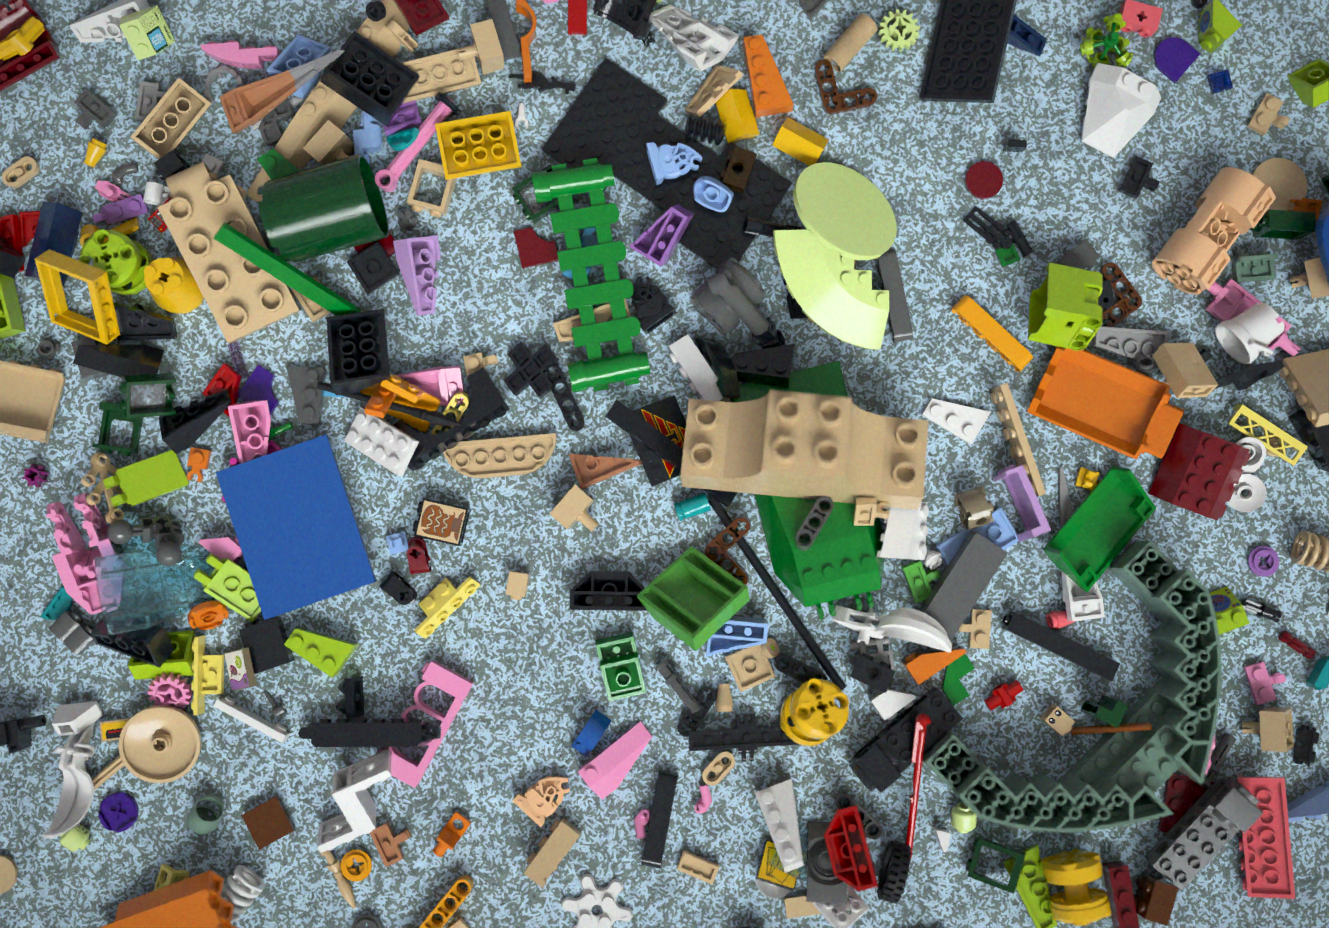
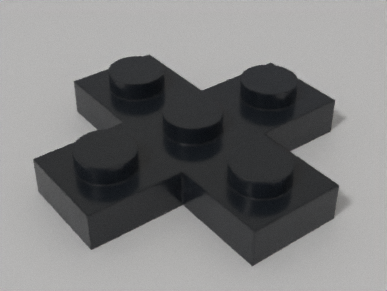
M520 342L507 354L517 369L504 382L515 396H518L530 385L537 396L543 398L556 386L545 372L559 360L548 344L543 345L536 353L532 354L527 346Z

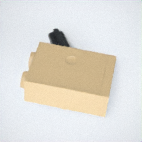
M1163 343L1152 355L1165 377L1163 382L1171 387L1176 398L1207 397L1218 386L1206 365V362L1212 357L1210 349H1202L1198 352L1194 343Z

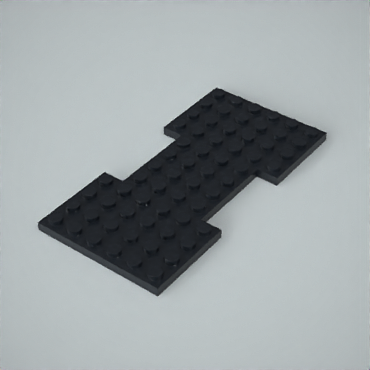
M605 58L545 143L542 151L559 163H566L567 168L584 166L583 160L597 158L600 164L611 163L614 178L665 212L672 206L679 204L694 214L679 244L716 269L723 260L728 259L730 256L739 262L757 236L743 233L742 227L746 216L759 218L767 222L791 187L792 182L756 159L743 194L731 190L734 196L725 212H717L702 206L694 199L693 187L696 180L702 176H710L722 183L723 180H720L723 168L727 169L729 162H726L730 151H734L736 145L728 143L721 155L718 156L693 138H687L684 132L658 116L668 99ZM654 142L657 147L664 144L673 146L681 143L694 149L703 158L701 163L698 160L693 161V164L699 165L697 171L690 169L684 175L674 179H664L661 184L656 185L646 151V143ZM739 166L732 168L736 173L743 171Z

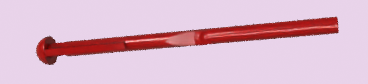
M924 713L919 714L915 720L911 763H914L912 795H909L910 807L905 842L911 848V858L927 724L931 723L930 717Z

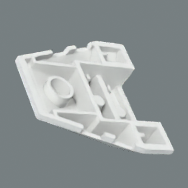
M668 5L652 12L649 20L681 57L696 70L703 71L723 61L739 38L737 33L720 24L718 27L708 23V19L702 18V20L691 17L692 13L673 5Z
M1097 63L1088 81L1089 94L1085 104L1087 109L1083 120L1081 141L1114 158L1154 115L1161 96L1156 85L1123 67Z

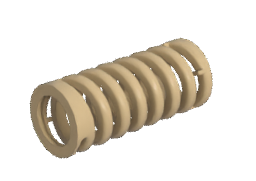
M1306 530L1300 531L1294 539L1290 554L1291 561L1306 567L1313 566L1316 570L1323 569L1324 572L1329 573V538ZM1306 542L1305 548H1304V551H1303V550H1301V548H1302L1303 544Z

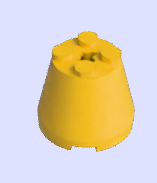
M183 257L159 258L145 267V284L155 303L162 309L171 313L184 314L195 310L202 304L204 297Z

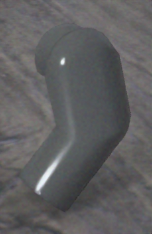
M137 163L121 165L112 174L114 183L121 185L125 182L123 177L126 174L138 173Z

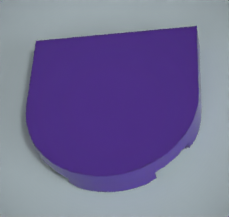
M1167 38L1154 51L1155 66L1175 84L1200 53L1181 38Z

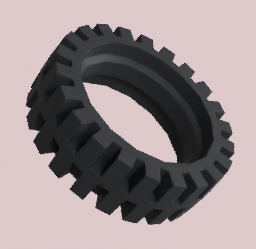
M893 840L888 844L879 871L880 875L878 876L877 897L879 899L895 904L901 899L910 870L911 848L909 845Z

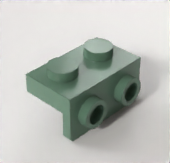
M1270 251L1260 252L1255 256H1251V253L1240 254L1239 258L1232 261L1234 281L1236 283L1275 279L1273 260L1278 258V254H1270Z

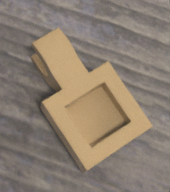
M482 352L463 356L467 375L473 374L482 367L486 370V366L498 364L497 356L490 355L484 357Z

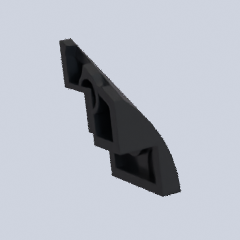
M1267 362L1252 365L1216 379L1218 383L1216 388L1233 383L1237 390L1241 391L1247 389L1260 379L1273 375L1285 367L1283 362Z

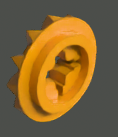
M360 849L351 850L341 860V872L350 881L364 880L371 872L372 859L368 856L367 852H363ZM354 858L357 862H363L359 867L360 870L353 867L349 868L354 864Z

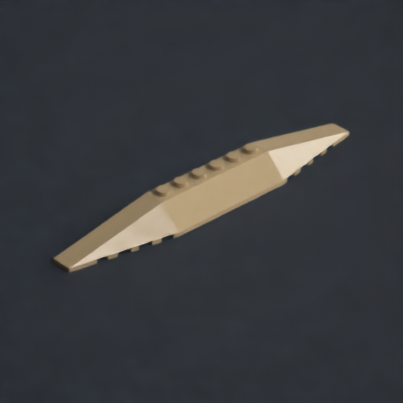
M383 0L382 3L386 8L385 18L377 22L367 18L357 30V33L394 58L401 44L386 30L385 26L390 20H393L408 32L409 24L393 0ZM319 82L297 111L274 149L298 169H302L312 159L303 149L304 146L328 120L341 130L357 106ZM263 167L246 193L256 202L262 201V194H257L258 187L271 180Z

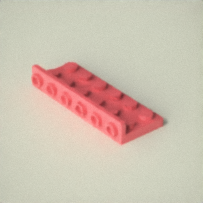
M1238 775V780L1236 781L1260 801L1256 806L1263 811L1259 819L1245 833L1242 831L1243 839H1239L1240 851H1244V858H1241V870L1246 871V878H1242L1243 890H1247L1248 897L1295 899L1285 777Z

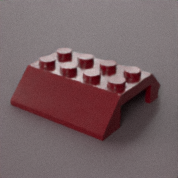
M28 0L8 1L11 7L10 10L5 4L0 6V41L6 39L14 30L19 29L30 17L40 20L45 30L33 42V48L25 55L20 56L17 54L5 61L0 59V91L60 58L59 47L43 19Z
M1179 423L1152 481L1148 494L1202 516L1218 520L1219 517H1223L1228 506L1225 503L1226 501L1230 502L1235 491L1234 483L1238 484L1244 471L1241 469L1242 466H1246L1250 458V449Z

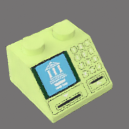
M158 5L122 16L119 26L137 60L156 55L175 42Z

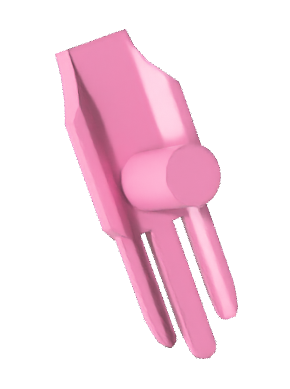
M98 180L95 186L102 197L112 202L120 201L118 200L119 198L122 200L126 199L121 194L128 198L132 197L109 181Z

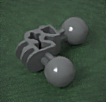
M139 516V525L134 526L126 520H117L112 522L107 529L108 538L115 544L127 543L132 539V536H140L142 543H149L154 539V547L157 549L156 559L163 566L171 567L176 565L182 557V550L179 546L184 542V536L182 535L180 524L176 521H171L166 516L146 518Z

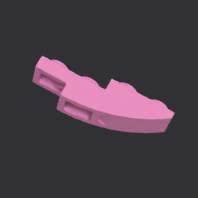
M228 40L226 43L211 41L207 44H201V49L213 59L227 65L246 69H264L263 62L274 61L281 54L280 50L273 45H266L264 48L248 46L244 49L239 42L234 40Z

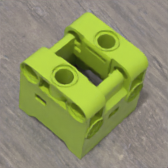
M1049 262L1046 267L1048 272L1040 288L1033 290L1029 296L1027 340L1064 347L1074 351L1084 350L1102 326V307L1098 305V298L1103 291V276L1097 271Z

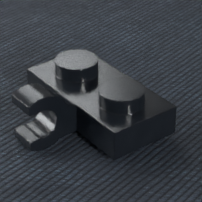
M1135 156L1119 192L1135 199L1139 197L1143 186L1154 192L1158 188L1160 181L1148 177L1153 163Z

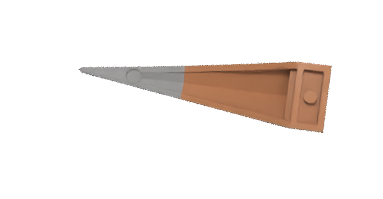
M339 49L282 73L232 89L219 97L232 133H239L247 127L255 125L343 54L345 50Z

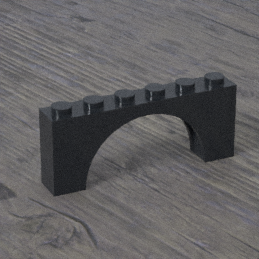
M483 367L467 377L471 386V402L467 413L459 422L463 424L462 427L454 426L439 434H422L412 430L402 419L393 424L394 427L419 441L407 466L412 471L421 469L431 459L438 458L442 452L454 448L458 442L464 438L471 437L475 431L488 426L492 420L504 416L510 410Z

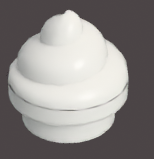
M927 550L924 564L926 567L934 570L943 563L942 555L934 550Z

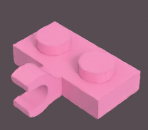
M1262 661L1243 667L1255 704L1259 705L1276 700L1272 684L1286 682L1284 673L1280 674L1278 672L1268 675L1265 663Z

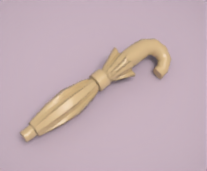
M330 850L320 853L321 856H325L328 862L326 868L334 873L339 892L346 902L351 905L352 909L356 908L351 885L342 876L339 859L335 860Z

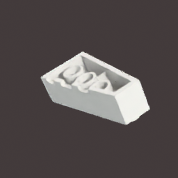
M688 334L669 346L671 352L668 354L674 364L678 363L680 366L679 372L684 379L687 378L690 383L688 385L694 394H698L699 400L731 402L730 398L722 397L716 385L717 376Z
M789 779L755 793L785 873L804 866L792 779Z

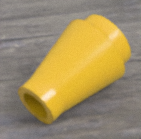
M96 138L88 141L83 163L95 168L96 164L106 153L107 144Z

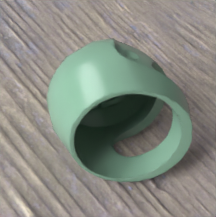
M204 795L198 799L187 815V823L190 829L202 835L213 832L218 827L223 816L224 805L222 801L214 795ZM203 801L214 802L219 808V816L210 806L198 804Z

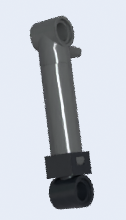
M729 269L708 277L711 291L723 298L752 332L753 340L762 349L785 345V339L781 331L776 329V325L769 317L765 318L738 287Z

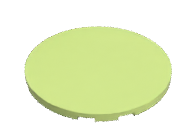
M822 162L804 169L795 181L793 201L797 214L808 231L811 230L818 237L817 240L828 249L833 248L847 258L871 260L880 257L894 243L897 234V224L893 210L882 192L860 173L840 164Z

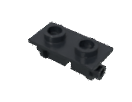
M1301 725L1298 728L1296 742L1304 743V747L1295 745L1294 763L1303 765L1304 761L1310 767V763L1315 762L1316 752L1312 751L1313 744H1318L1319 732H1316L1315 727H1313V731L1309 730V726Z

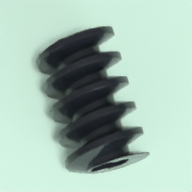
M689 113L685 125L686 137L690 138L693 135L694 140H698L700 137L701 142H705L708 139L709 144H712L715 140V145L719 146L724 138L727 123L721 127V123L718 120L717 124L713 125V119L706 123V117H703L700 122L698 115L692 120L691 113Z

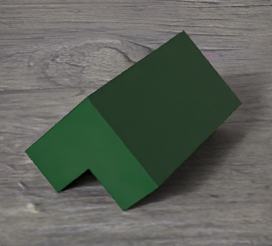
M1102 695L1097 704L1085 700L1080 711L1105 724L1118 728L1129 706Z

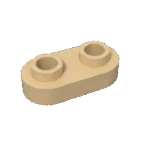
M23 157L3 172L2 181L11 188H19L38 174L40 165L31 157ZM32 165V169L28 171V166ZM17 176V180L13 182L12 178Z
M726 750L719 752L703 769L702 777L706 784L711 786L717 785L734 767L735 758L731 752ZM727 757L729 759L728 763H722V758ZM710 771L715 772L714 778L708 776Z

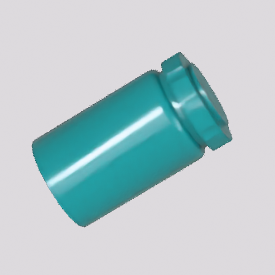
M705 493L681 500L679 503H674V508L680 521L684 520L683 518L688 519L711 511Z

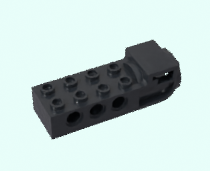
M932 687L852 757L853 762L849 767L870 792L877 789V791L882 793L902 776V771L912 764L915 720L919 714H927L931 719V723L927 724L924 752L963 720L961 715L938 688Z

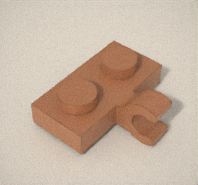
M386 822L370 832L385 867L405 858L399 843L411 837L408 829L394 835L389 822Z

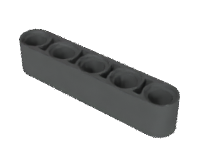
M890 249L875 259L878 261L876 266L879 278L881 277L882 283H880L881 290H889L888 314L890 320H888L890 333L893 334L892 342L896 343L913 339V330L897 253L895 249Z

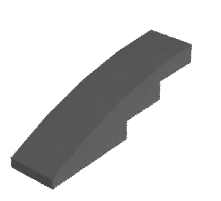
M486 0L501 45L504 61L520 57L521 52L506 0Z

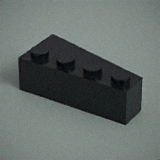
M105 615L90 632L97 645L159 668L174 651L171 639L168 637L164 627Z

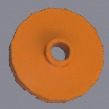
M220 601L203 602L192 608L188 613L189 625L194 629L197 627L200 630L218 627L223 623L222 620L228 618V608Z

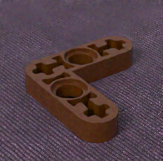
M821 60L816 64L815 76L822 106L827 114H839L870 107L875 104L877 93L872 88L838 94L831 63L827 60ZM821 65H824V68H828L825 79H823V71H819ZM829 83L832 85L833 90L825 92L822 85ZM866 93H868L869 96H873L871 98V101L868 102V99H862L860 102L861 104H859V99L864 98L866 96ZM830 96H832V103L836 104L834 109H831V107H827V105H829ZM851 97L855 100V104L848 106L845 103V99Z
M1109 262L1101 267L1100 273L1104 281L1110 280V282L1119 276L1113 283L1111 282L1112 291L1119 301L1102 313V321L1106 318L1110 319V321L1104 324V327L1115 326L1142 304L1140 295L1115 263ZM1107 268H1108V269H1110V268L1113 269L1112 275H1111V274L1107 275V274L1105 273V272L1107 271ZM1117 282H1122L1125 285L1123 292L1116 289ZM1129 291L1131 292L1130 294H1128V296L1123 298L1122 295L1128 293ZM1130 299L1136 300L1135 306L1129 305ZM1114 308H1118L1121 311L1120 318L1113 316L1112 311Z
M740 516L705 547V554L721 568H723V560L731 561L732 568L724 570L731 573L736 567L738 570L735 573L738 576H744L743 584L746 585L749 581L748 573L727 551L751 528V521L745 516ZM738 521L741 523L746 522V529L741 528L736 534L734 530L739 526ZM723 534H732L733 541L726 543L723 540ZM710 546H712L713 548L716 546L718 548L717 553L720 556L723 553L725 556H723L719 561H717L716 559L719 556L716 553H710Z

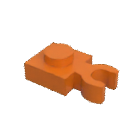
M1302 198L1301 200L1290 199V202L1294 203L1295 207L1293 210L1288 209L1287 211L1316 212V219L1319 218L1323 200Z
M191 447L187 466H191L192 470L188 472L187 480H192V476L197 474V482L203 481L202 469L208 470L212 451Z

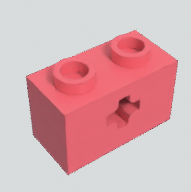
M1125 0L1119 10L1123 21L1126 22V26L1121 28V31L1137 32L1142 37L1152 36L1158 30L1163 8L1133 0Z

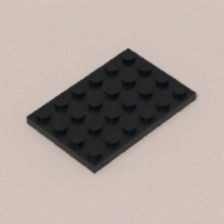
M941 0L919 95L921 101L994 103L1017 0Z

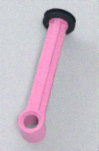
M438 92L439 97L435 96L439 103L418 128L420 132L416 140L408 148L400 151L387 168L376 173L375 182L383 191L392 192L396 189L399 177L436 132L435 124L444 122L450 113L457 116L456 112H461L451 99ZM390 177V182L383 185V180Z

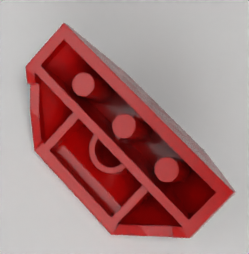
M857 806L837 810L824 834L834 876L857 891L878 887L873 859Z

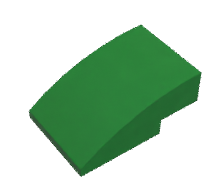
M633 632L595 640L608 701L646 693Z

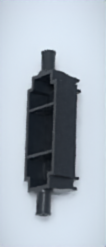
M45 715L0 722V746L7 745L9 754L32 746L31 729L45 726Z

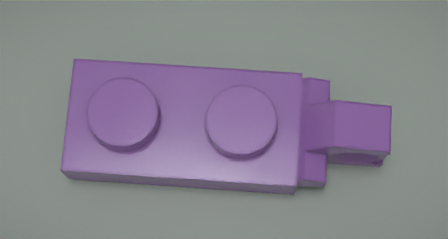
M139 194L104 205V207H101L102 212L92 215L95 223L106 220L107 224H114L150 211L147 204L143 202V194Z

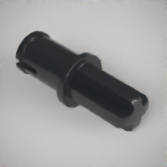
M1013 220L1008 223L1006 228L1011 231L1010 235L1014 240L1013 244L1017 245L1022 257L1024 258L1033 253L1034 251L1026 239L1027 235L1023 234L1017 221Z
M1248 598L1241 602L1245 610L1255 613L1259 618L1264 617L1273 622H1278L1279 619L1276 617L1281 618L1282 616L1281 611L1270 608L1265 603L1260 604Z

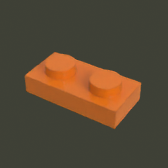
M378 384L365 407V414L384 418L397 394Z

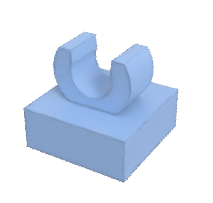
M405 531L386 536L390 555L407 551L408 539Z

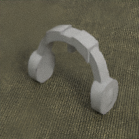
M219 66V68L212 69L207 74L206 89H204L206 99L211 104L215 103L211 83L217 75L219 78H222L221 73L232 74L237 80L239 87L246 85L242 76L237 75L234 70L227 66Z

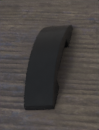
M696 337L695 341L701 353L709 355L718 373L719 379L716 385L722 397L738 399L740 397L738 376L728 352L716 340Z

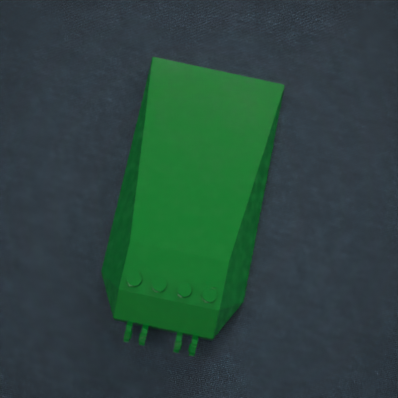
M836 361L791 372L789 388L755 383L739 385L740 397L738 399L731 398V402L760 399L766 396L769 391L849 397L840 362ZM755 494L774 574L804 607L815 605L818 617L821 620L824 619L821 603L827 602L829 614L831 617H834L836 612L833 600L853 596L857 610H862V603L858 595L862 593L866 595V602L869 608L874 607L870 591L881 589L885 558L877 557V552L882 550L883 542L880 541L883 531L879 517H875L874 526H854L855 504L833 502L832 513L809 550L801 551L795 545L796 534L817 500ZM822 503L819 505L821 510H829L827 504ZM817 520L809 521L811 527H818L820 525ZM806 536L799 538L802 544L810 542Z

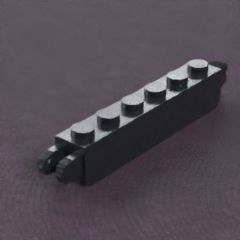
M404 718L392 719V722L385 723L386 719H374L373 723H367V719H355V723H349V719H337V723H331V719H319V723H312V727L301 728L298 734L301 739H311V744L314 747L426 746L429 740L440 739L441 726L429 725V722H422V718H410V722H404Z

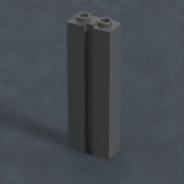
M970 530L936 582L932 592L918 611L926 613L937 620L945 629L951 641L1008 553L977 532Z

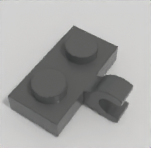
M87 88L74 101L84 111L76 119V122L85 130L92 124L93 119L105 129L117 116L113 110Z

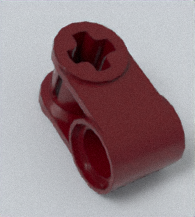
M417 536L412 537L408 542L407 549L410 574L431 572L428 562L430 557L425 540Z

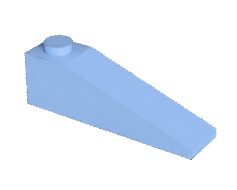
M1329 781L1325 782L1326 785H1320L1287 804L1288 821H1302L1304 816L1306 818L1323 819L1322 814H1329Z

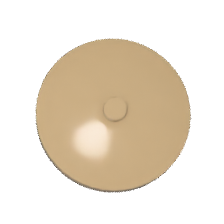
M155 705L140 710L128 720L119 737V754L125 767L136 777L151 783H167L184 776L196 763L202 746L200 730L195 721L186 712L168 705Z

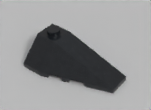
M145 344L78 345L73 364L121 378L122 375L158 374L164 350Z
M224 390L209 395L204 401L199 403L196 400L192 401L190 406L184 408L181 406L175 407L176 415L158 417L162 440L176 454L188 449L232 403L229 391Z

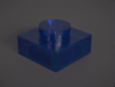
M1228 70L1212 73L1207 76L1212 94L1228 91L1233 88Z

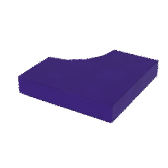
M258 364L238 392L237 397L244 402L268 400L271 415L280 403L272 391L275 375Z

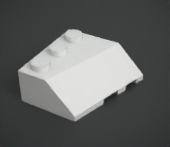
M921 502L917 510L888 507L886 511H890L889 518L884 519L886 531L884 534H881L880 541L883 542L882 550L877 552V557L925 560L927 553L925 544L928 534V527L926 526L929 514L928 502Z

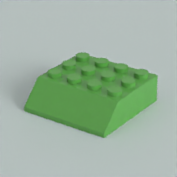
M692 546L637 595V598L657 622L694 651H697L750 600L748 587Z

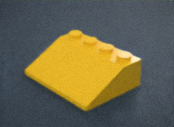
M511 111L435 124L446 180L522 167Z

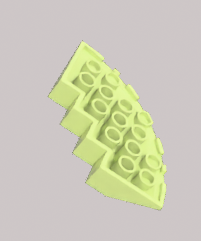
M774 230V248L776 256H778L780 272L785 278L789 293L796 299L805 315L820 326V329L830 336H835L844 343L864 349L880 350L889 313V290H872V270H854V259L842 256L841 252L833 248L828 249L817 240L818 237L811 230Z

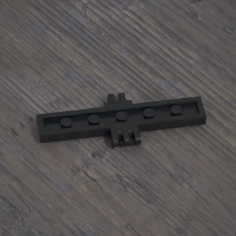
M751 713L750 722H748L747 714H743V722H740V714H735L736 728L688 731L689 751L737 748V753L741 754L742 762L746 761V753H749V760L754 761V753H757V747L800 744L791 740L781 729L780 725L756 727L755 713Z

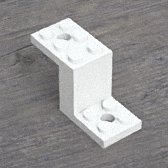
M389 749L334 772L332 796L343 814L319 824L317 848L320 853L332 850L344 842H350L354 838L362 834H368L376 829V805L367 788L374 783L385 781L391 776L392 754Z

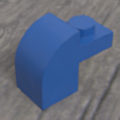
M595 710L571 746L587 757L612 720L598 710Z

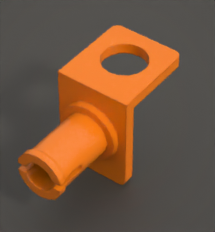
M456 811L436 839L439 842L433 848L434 854L438 857H443L448 848L452 850L470 826L471 821ZM454 820H461L464 824L463 828H456Z

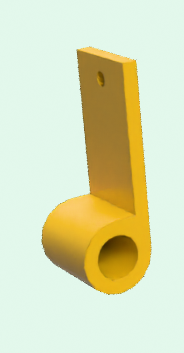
M136 216L110 230L130 235L139 229V219ZM87 224L82 227L80 231L81 247H83L89 237L100 230L97 226ZM108 237L104 239L103 244L108 242Z

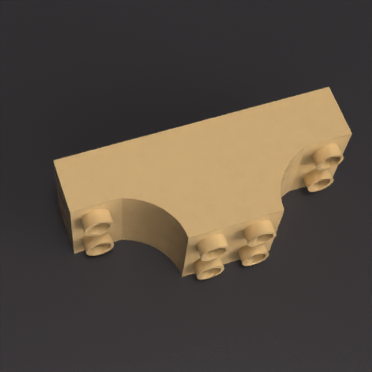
M769 391L766 396L760 399L745 402L689 399L681 466L682 487L818 500L822 496H827L833 502L853 504L856 503V498L870 497L877 498V505L880 502L886 501L889 502V507L917 510L924 498L928 421L873 414L857 407L853 403L852 398Z

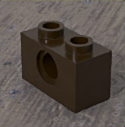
M735 146L734 151H730L726 162H729L727 169L723 168L720 176V180H723L722 183L730 190L743 194L757 153ZM739 166L743 171L736 173L732 168Z

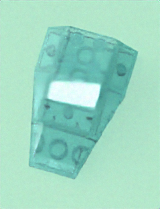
M130 552L94 558L96 585L103 622L108 635L151 628L189 612L192 608L203 602L217 600L203 591V583L193 577L194 572L198 568L208 575L213 572L215 568L206 562L207 556L191 557L182 555L180 561L171 567L160 564L156 559V553Z

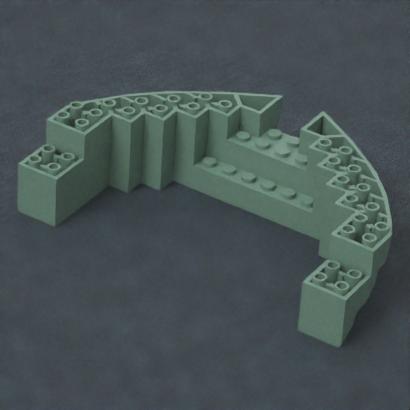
M1134 541L1108 569L1161 622L1148 637L1162 651L1148 664L1162 678L1124 715L1120 723L1151 722L1152 730L1106 733L1057 782L1041 772H1038L1030 781H1027L1013 771L1004 780L1000 781L951 732L946 733L923 753V762L979 818L1002 825L1042 832H1080L1120 827L1173 814L1154 792L1176 770L1187 775L1191 780L1201 785L1203 784L1215 736L1222 686L1221 645L1215 611L1209 591L1189 570L1178 569L1151 541Z

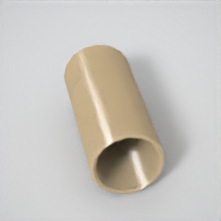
M859 14L824 54V60L830 63L833 60L836 61L837 65H835L836 67L833 70L842 72L853 57L878 30L876 23L866 14Z

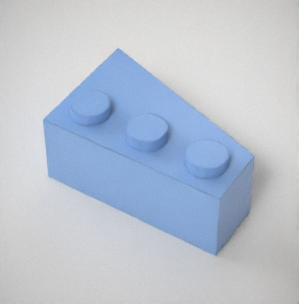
M732 616L707 640L706 657L716 653H725L734 649H743L767 643V619Z

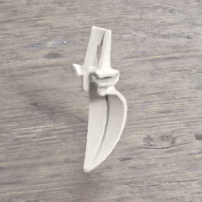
M836 605V616L832 620L859 632L858 643L865 641V644L868 645L870 637L883 639L884 636L936 648L948 653L952 651V643L945 629L937 620L913 608H899L890 611L888 615L878 616L876 613H873V607L868 608L867 613ZM851 616L855 619L862 621L863 623L849 620V617Z
M95 722L81 733L71 735L63 748L57 747L54 749V753L61 754L59 769L63 771V788L53 821L46 833L42 834V838H55L71 830L81 822L89 811L94 798V785L90 775L86 773L84 762L88 760V757H92L95 752L94 747L89 745Z

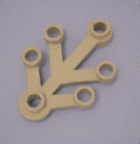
M97 452L92 455L90 461L92 468L81 478V483L85 487L92 486L96 482L95 476L99 472L101 480L92 493L87 495L86 501L89 505H96L100 502V495L104 491L109 511L105 514V519L107 523L111 524L114 521L124 519L123 511L118 509V506L114 507L110 499L115 496L113 490L118 494H123L120 485L106 490L103 480L109 478V473L115 476L117 468L111 464L110 458L105 453Z

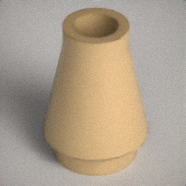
M718 684L715 702L717 712H732L734 704L730 684Z

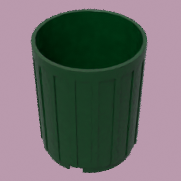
M361 153L275 178L258 187L257 194H262V201L258 202L263 226L272 247L279 248L281 253L278 256L286 262H299L389 236L388 218L379 186L375 182L374 173L367 159Z

